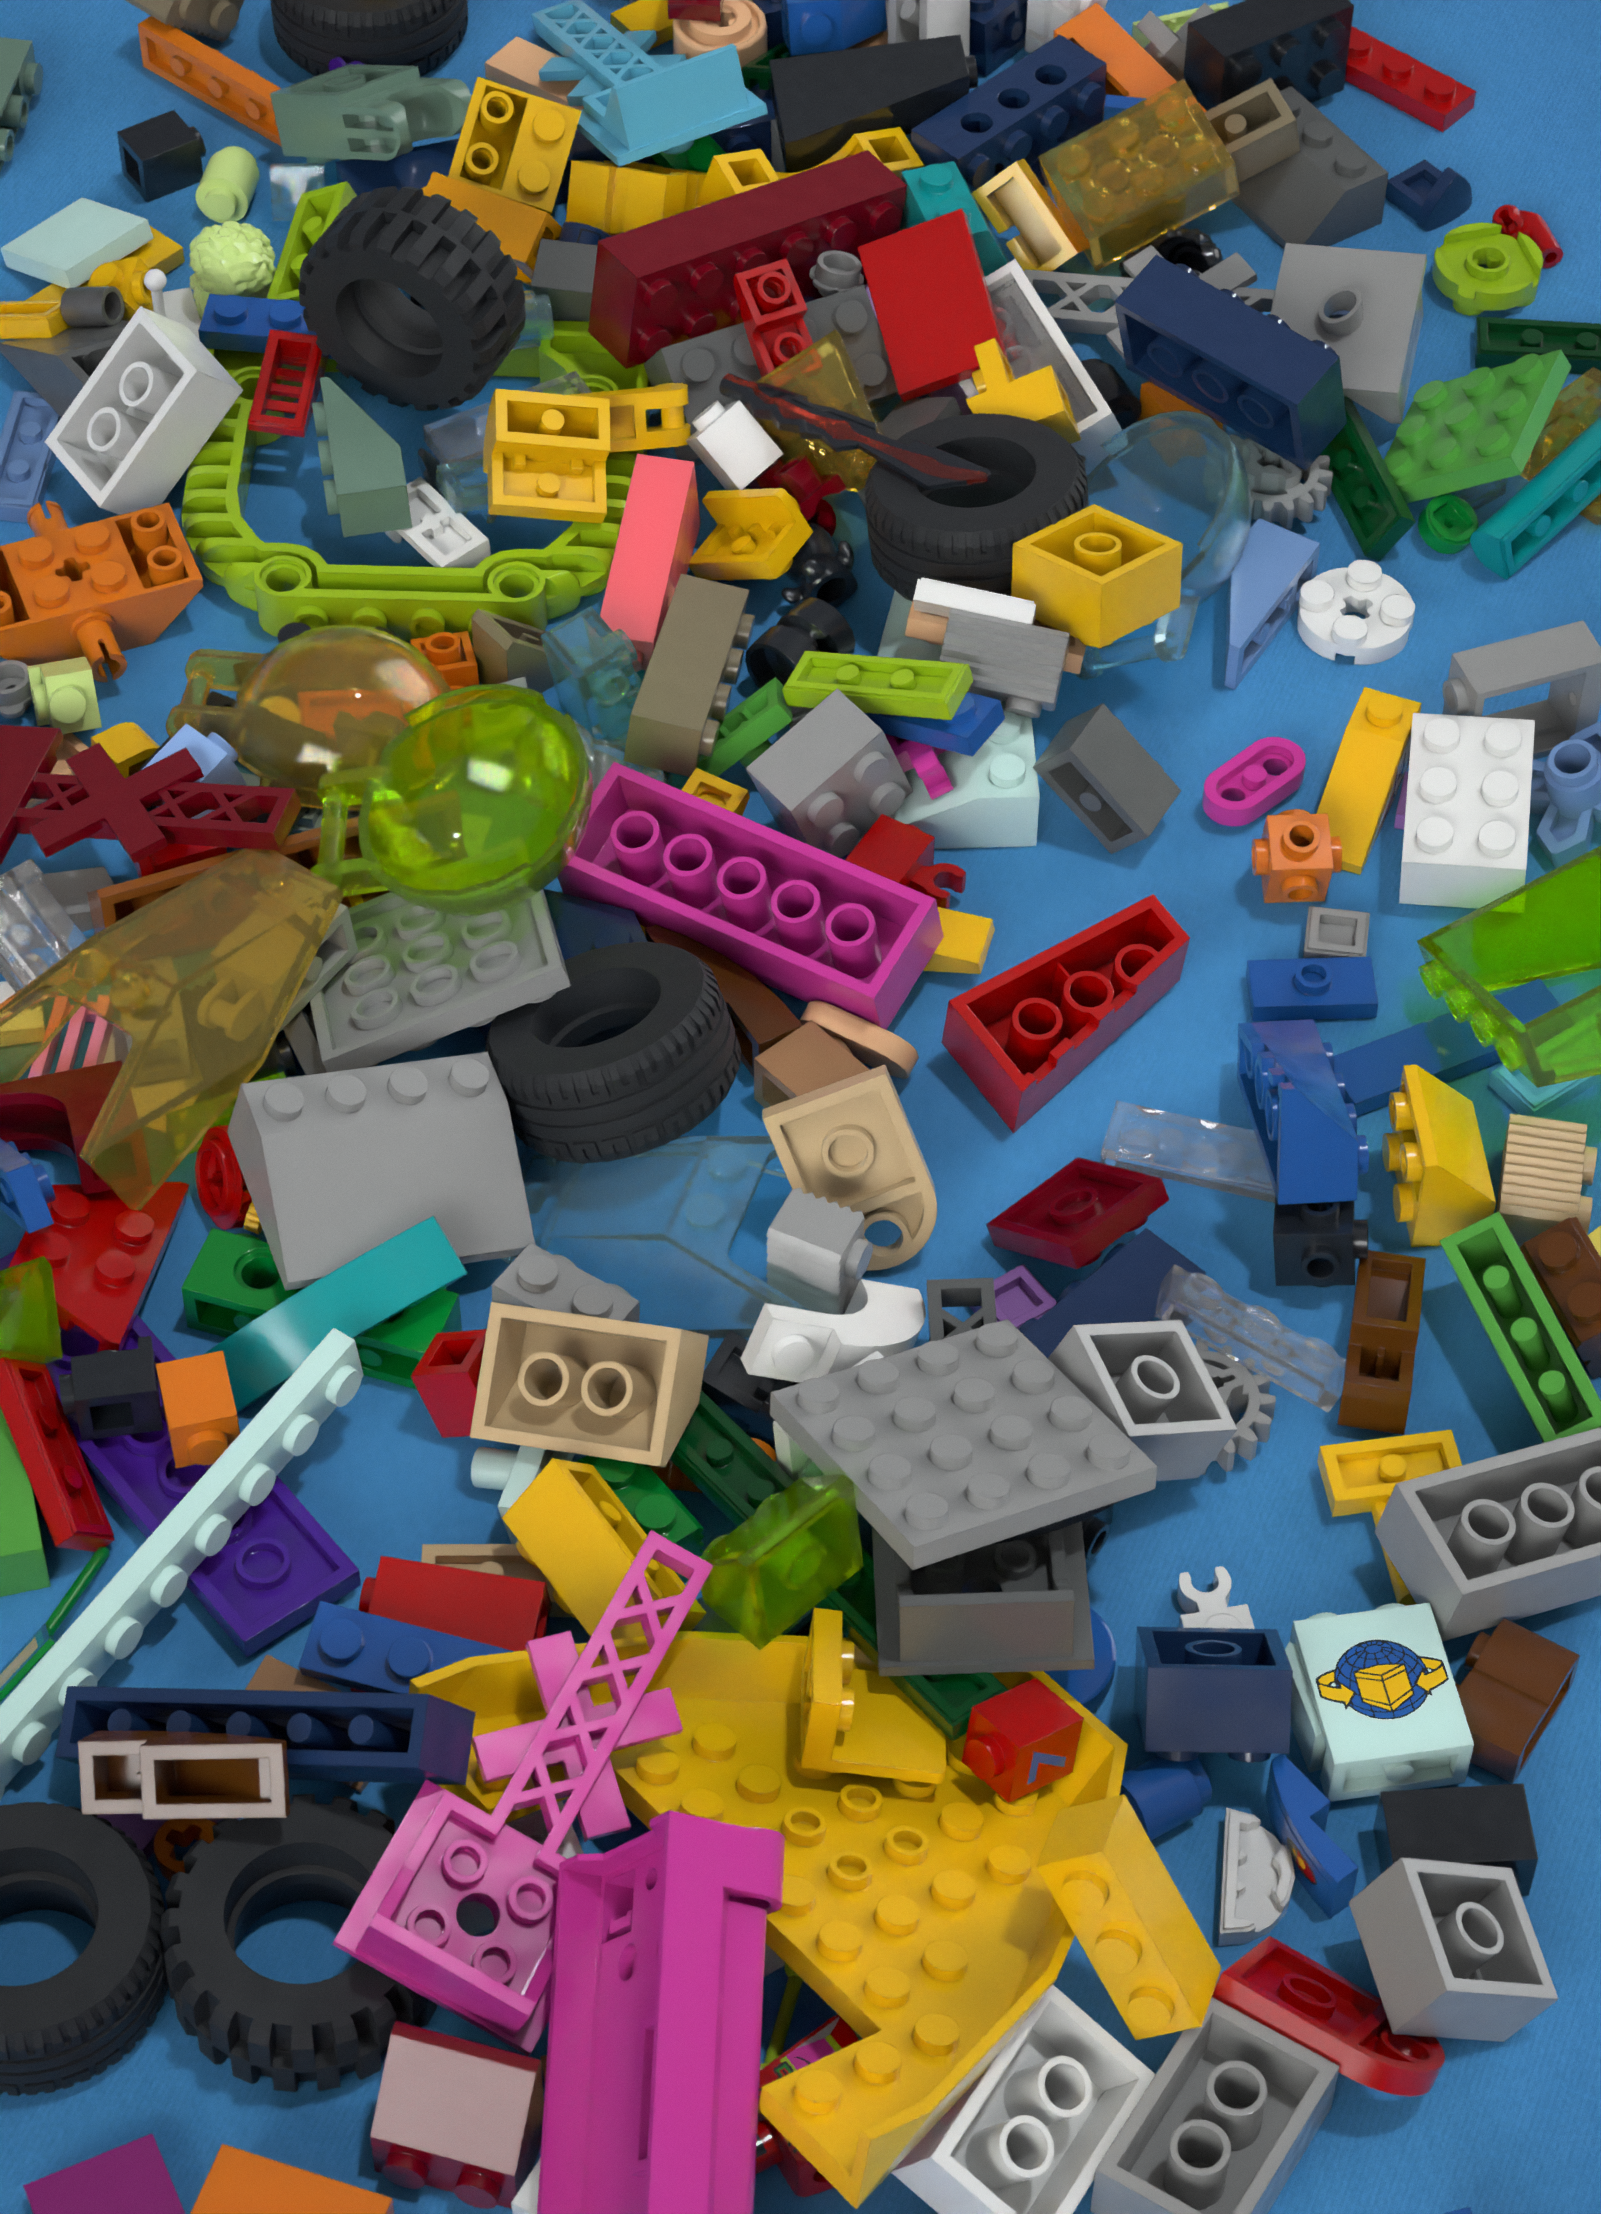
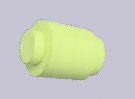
M237 146L225 147L211 156L195 195L196 203L205 216L219 223L230 220L237 222L245 216L260 179L259 169L254 156L247 150Z

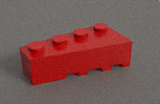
M1152 894L949 1000L941 1043L1014 1134L1180 980L1190 937L1157 897Z

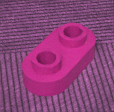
M1267 737L1257 740L1208 775L1203 790L1202 806L1204 812L1210 819L1225 826L1237 827L1253 822L1298 790L1302 785L1306 764L1303 750L1293 741L1281 737Z

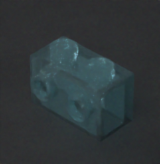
M590 606L540 636L561 710L599 754L612 745L627 740L630 715L642 680L633 668L632 662L636 661L638 656L629 637L620 628L613 632Z

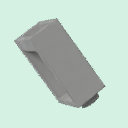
M1582 620L1453 653L1448 680L1443 683L1442 688L1444 699L1442 715L1535 720L1533 759L1549 756L1551 750L1557 744L1569 740L1571 735L1597 723L1601 705V647ZM1551 682L1547 700L1482 716L1484 700L1486 698Z

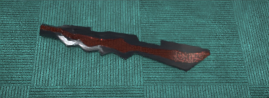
M730 373L726 374L721 380L720 393L735 401L740 400L744 406L748 407L754 417L772 421L779 430L799 433L801 439H822L835 452L860 449L928 491L986 482L991 478L990 470L916 439L909 446L877 433L876 423L835 408L813 404L808 401L807 396L767 383L748 381Z

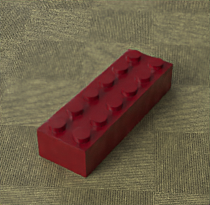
M866 150L599 240L588 332L625 369L645 363L661 348L743 323L733 282L734 275L786 258L805 303L823 298L824 296L818 292V289L813 285V280L809 276L810 269L817 265L818 256L826 251H843L854 255L861 262L857 247L899 232L907 185L871 152ZM861 262V272H860V273H861V274L863 275V277H864V284H863V285H865V284H868V283H867L866 276H865L864 269H863L862 262Z

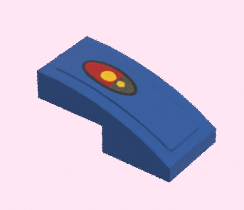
M1279 1754L1271 1760L1265 1795L1269 1819L1276 1838L1281 1845H1286L1291 1852L1295 1876L1313 1901L1331 1919L1349 1906V1901L1353 1898L1359 1867L1325 1833L1331 1801L1284 1754Z

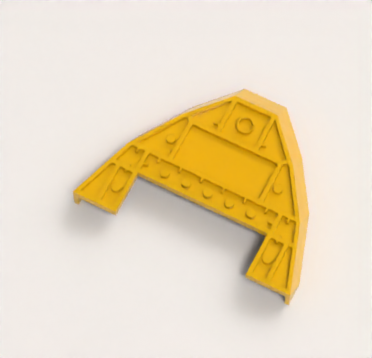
M679 1631L676 1633L643 1694L670 1687L683 1731L681 1734L611 1751L609 1757L624 1805L650 1830H652L650 1828V1819L671 1810L742 1827L771 1829L785 1836L782 1907L766 1917L765 1943L863 2039L763 2086L758 2110L857 2209L985 2072L1056 1981L1075 1934L1036 1865L1060 1809L1120 1795L1128 1744L1044 1671L996 1672L992 1674L1008 1690L1037 1678L1084 1718L1071 1774L1008 1803L961 1762L967 1733L954 1742L946 1736V1774L944 1782L940 1784L918 1781L905 1782L893 1778L850 1773H831L825 1770L800 1768L801 1674L809 1636ZM645 1636L613 1640L619 1661L646 1655L649 1652ZM842 1638L843 1641H851L849 1638ZM587 1643L575 1644L578 1657H580ZM854 1644L853 1669L879 1672V1668ZM527 1650L469 1657L410 1680L408 1693L430 1694L474 1711L475 1719L472 1739L475 1736L546 1718V1712ZM599 1654L591 1668L602 1666ZM636 1675L625 1677L628 1688ZM608 1682L588 1686L594 1706L613 1702ZM471 1742L466 1785H439L491 1815L512 1777L484 1784ZM562 1765L547 1768L551 1784L566 1780ZM531 1775L522 1791L534 1788ZM568 1797L557 1799L556 1801L560 1802L562 1800L567 1799ZM540 1805L511 1811L504 1824L540 1810Z

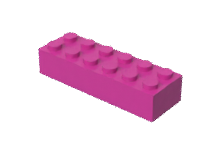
M616 762L612 763L550 857L564 894L633 910L641 926L648 928L656 924L690 937L723 954L768 986L807 1003L815 1000L826 1002L886 1030L944 937L935 898Z

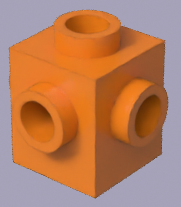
M1291 809L1280 812L1277 815H1267L1261 839H1253L1251 847L1252 871L1254 876L1261 875L1264 903L1325 901L1332 873H1340L1342 868L1341 839L1339 836H1330L1328 813L1310 814L1305 810Z

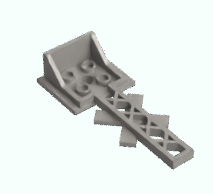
M1286 243L1276 290L1246 288L1257 281V273L1238 252L1199 275L1201 280L1219 290L1229 289L1233 291L1246 305L1261 313L1263 311L1271 312L1270 314L1278 316L1288 324L1291 330L1311 341L1320 340L1328 344L1340 356L1344 395L1389 423L1402 424L1424 315L1421 289L1427 264V254ZM1150 245L1123 262L1125 271L1132 278L1025 269L1024 273L1036 292L1058 294L1062 299L1047 308L1061 331L1107 335L1108 342L1125 360L1115 305L1103 313L1091 312L1087 306L1099 298H1110L1115 301L1156 254L1160 257L1162 256ZM1336 311H1350L1345 316L1337 319L1328 318Z

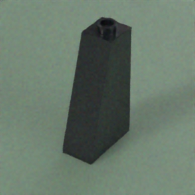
M961 35L769 60L771 100L785 172H800L823 163L835 155L857 133L901 127L905 135L911 134V129L968 94L969 89L977 88L978 73L974 55L965 56Z

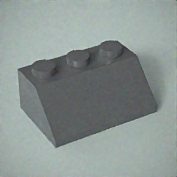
M1292 86L1279 91L1296 118L1300 152L1230 187L1222 193L1283 249L1286 243L1331 246L1381 224L1388 172Z

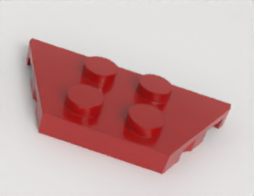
M148 1182L87 1195L83 1194L81 1184L52 1185L56 1200L48 1203L47 1206L54 1224L30 1234L25 1231L8 1267L5 1287L27 1303L41 1307L46 1312L47 1317L65 1331L75 1327V1324L99 1341L97 1352L102 1350L121 1351L186 1204L189 1184Z

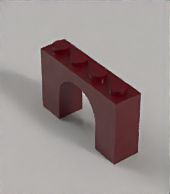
M122 1060L0 1083V1138L6 1143L13 1141L18 1151L49 1150L62 1153L73 1159L78 1167L84 1195L149 1182L138 1122Z

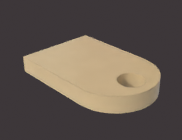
M885 1064L762 1109L763 1122L792 1190L801 1187L803 1194L813 1192L816 1199L825 1197L827 1203L837 1201L840 1208L849 1206L852 1212L861 1210L864 1215V1233L872 1223L881 1220L893 1222L901 1229L902 1232L899 1239L888 1246L873 1244L871 1259L866 1270H883L895 1267L912 1258L923 1248L933 1232L937 1218L935 1186Z

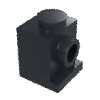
M151 1336L139 1337L138 1349L122 1351L102 1350L91 1355L70 1357L72 1373L59 1375L61 1401L64 1415L77 1414L81 1440L163 1430L159 1382Z

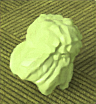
M230 220L224 222L222 226L215 224L211 227H205L192 240L189 245L191 251L189 254V267H192L195 273L190 276V286L194 291L193 297L200 322L209 294L267 298L276 268L273 266L275 253L270 246V239L260 229H256L252 224H239L236 221Z

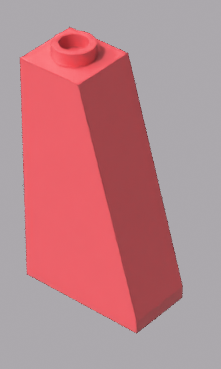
M637 454L595 634L600 664L610 665L612 668L626 673L647 670L680 575L687 574L701 525L695 464L692 461Z

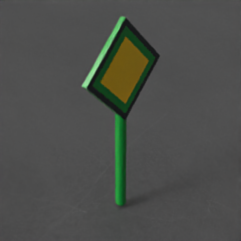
M101 1546L95 1551L46 1623L0 1671V1702L55 1644L54 1634L109 1557L110 1551L106 1546Z

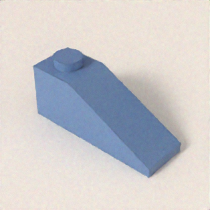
M1260 518L1257 519L1244 537L1238 535L1232 541L1224 563L1225 567L1230 569L1227 590L1224 686L1233 690L1238 687L1298 608L1300 588L1305 582L1316 577L1320 550L1319 542Z

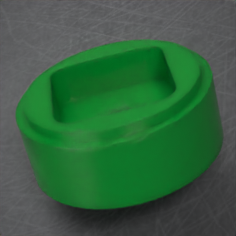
M1443 494L1433 498L1422 510L1418 518V530L1424 542L1433 550L1443 554H1456L1464 550L1470 543L1472 533L1478 529V518L1473 508L1462 498L1450 494Z

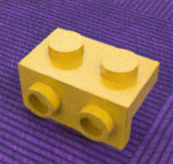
M783 488L709 491L702 499V502L717 523V526L691 557L689 568L695 577L706 580L777 579L789 570L793 563L792 558L811 536L813 530L801 514L797 501Z

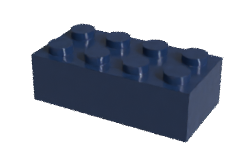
M1156 254L1114 301L1126 369L1306 471L1347 424L1340 356L1328 344L1320 340L1311 341L1291 330L1288 324L1278 316L1273 314L1264 315L1246 305L1233 291L1229 289L1219 290L1201 280L1188 266L1180 263L1175 265Z

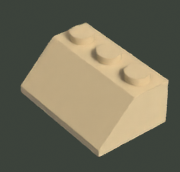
M491 1302L470 1438L666 1467L699 1404L709 1335L678 1328Z

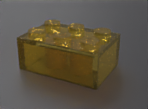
M1184 79L1038 156L1045 188L1095 271L1121 259L1130 252H1134L1142 245L1149 244L1169 229H1176L1240 195L1235 161Z

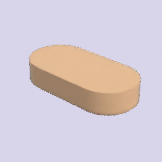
M815 1000L809 1002L799 1020L802 1025L812 1020L828 1035L837 1036L842 1039L856 1059L874 1068L885 1064L889 1075L897 1078L907 1079L919 1059L916 1049L901 1037L823 1001Z

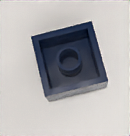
M1137 1627L1134 1710L1145 1751H1156L1158 1757L1170 1761L1194 1760L1199 1757V1752L1228 1753V1757L1233 1760L1250 1763L1267 1761L1270 1759L1271 1754H1289L1293 1670L1277 1629Z

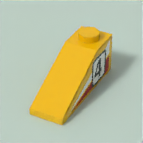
M1364 687L1346 726L1316 813H1328L1330 836H1339L1341 839L1342 870L1359 875L1363 871L1405 771L1409 766L1413 713L1421 712L1422 703L1367 687Z

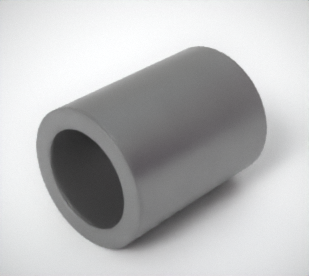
M114 286L71 287L64 291L61 298L60 308L62 317L71 327L115 326L121 322L124 315L123 296Z

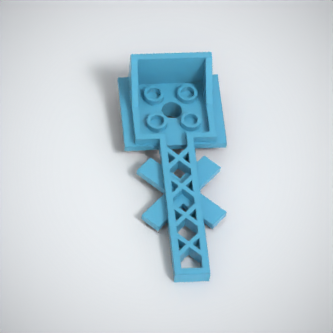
M569 0L531 14L536 34L563 56L551 57L538 71L540 80H581L567 95L569 106H584V109L581 110L576 129L618 167L659 152L667 154L683 153L690 149L695 139L768 114L766 103L745 87L737 48L733 44L687 60L685 54L648 55L646 52L657 41L655 30L626 31L622 34L582 0Z

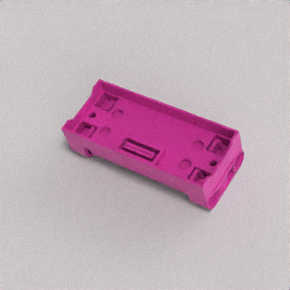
M669 1810L650 1819V1828L652 1830L605 1853L577 1854L559 1863L537 2214H754L766 1917L782 1907L785 1836L781 1833L766 1828L737 1826Z

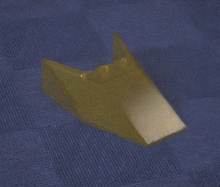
M245 848L96 933L0 1004V1083L19 1080L81 1006L132 1037L131 1049L79 1156L131 1210L140 1211L238 1095L241 1084L248 1083L264 1064L345 894L338 886L275 850Z

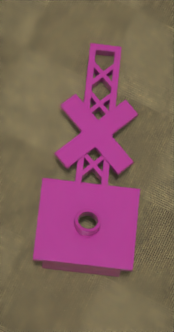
M651 1530L580 1657H578L571 1631L528 1641L525 1646L546 1712V1718L475 1736L472 1739V1746L484 1784L512 1777L492 1814L489 1815L426 1779L332 1945L523 2054L530 2056L550 2018L559 1863L567 1860V1858L556 1853L576 1815L584 1841L627 1831L631 1827L609 1755L611 1751L681 1734L683 1731L670 1687L643 1693L714 1565ZM652 1558L689 1579L681 1594L655 1601L652 1600L644 1575V1571ZM632 1594L635 1606L624 1608ZM669 1615L661 1629L658 1617ZM641 1622L649 1647L648 1654L619 1661L611 1630ZM599 1654L602 1666L591 1668ZM636 1675L628 1688L625 1677ZM608 1682L613 1702L594 1706L588 1686ZM562 1765L566 1780L551 1784L547 1768ZM531 1775L534 1788L522 1791ZM568 1797L560 1812L556 1800ZM540 1805L548 1835L542 1845L504 1824L511 1811ZM476 1901L488 1907L494 1918L492 1933L486 1936L475 1937L463 1931L456 1917V1910L460 1905Z

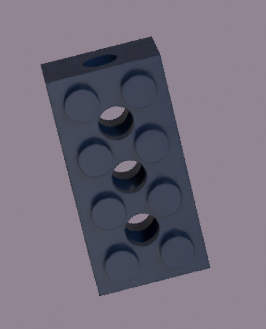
M1058 35L911 129V145L924 164V167L931 164L954 161L971 192H974L1021 159H1025L1042 186L1049 182L1055 181L1062 173L1085 158L1091 157L1101 148L1107 63L1062 35ZM982 210V212H983V214L985 215L987 221L989 222L990 220L988 219V217L986 216V214H985L984 211Z

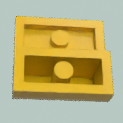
M495 388L487 415L483 449V473H488V514L602 524L607 515L606 460L611 451L609 399Z

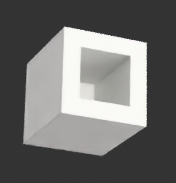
M718 400L711 404L692 421L697 431L686 440L688 445L726 490H743L783 455V452L740 400L728 403L724 407Z

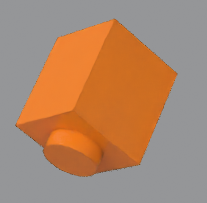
M223 1351L156 1364L161 1400L176 1468L195 1464H214L240 1434L237 1411Z

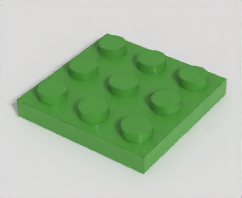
M1557 350L1539 356L1537 354H1528L1519 358L1514 363L1492 369L1481 367L1470 372L1467 376L1445 382L1434 380L1423 385L1415 393L1414 400L1402 424L1398 427L1396 436L1384 458V462L1406 504L1521 475L1572 367L1563 351Z

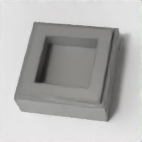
M1309 906L1303 958L1366 957L1370 913Z

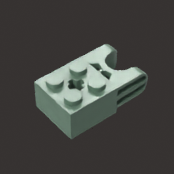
M348 64L270 93L284 156L306 157L308 164H321L335 159H340V161L349 159L387 161L411 152L413 150L412 142L454 136L461 133L471 99V93L467 85L461 80L452 78H421L418 66Z

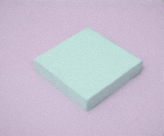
M82 197L0 249L8 268L68 289L78 287L89 280L93 271L101 264L122 259L154 237L148 219Z

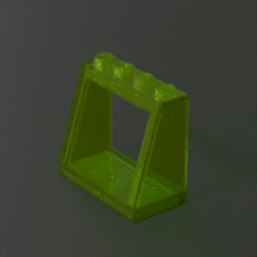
M1601 846L1417 940L1425 964L1418 967V971L1431 997L1435 1000L1441 997L1444 998L1451 1014L1458 1023L1461 1024L1468 1021L1483 1047L1486 1048L1493 1045L1508 1071L1514 1072L1519 1070L1537 1088L1601 1074V985L1526 1024L1520 1022L1489 991L1523 985L1539 978L1547 980L1601 968Z

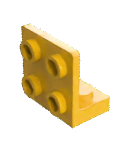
M814 1608L801 1674L800 1768L825 1770L831 1773H850L893 1778L905 1782L943 1783L946 1774V1735L887 1676H879L877 1671L853 1669L854 1642L842 1640V1611Z

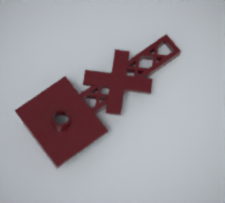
M0 725V864L4 861L18 834L32 835L46 858L84 838L118 840L133 863L169 846L168 843L280 851L302 807L295 788L195 782L204 777L200 766L186 747L124 778L102 745L97 743L65 760L73 775L51 774L58 761L55 752L64 737L60 728ZM30 799L47 800L33 808H26ZM151 806H158L157 808L149 812H147L146 810ZM206 810H214L199 819H192V817ZM263 813H271L266 823L247 822Z

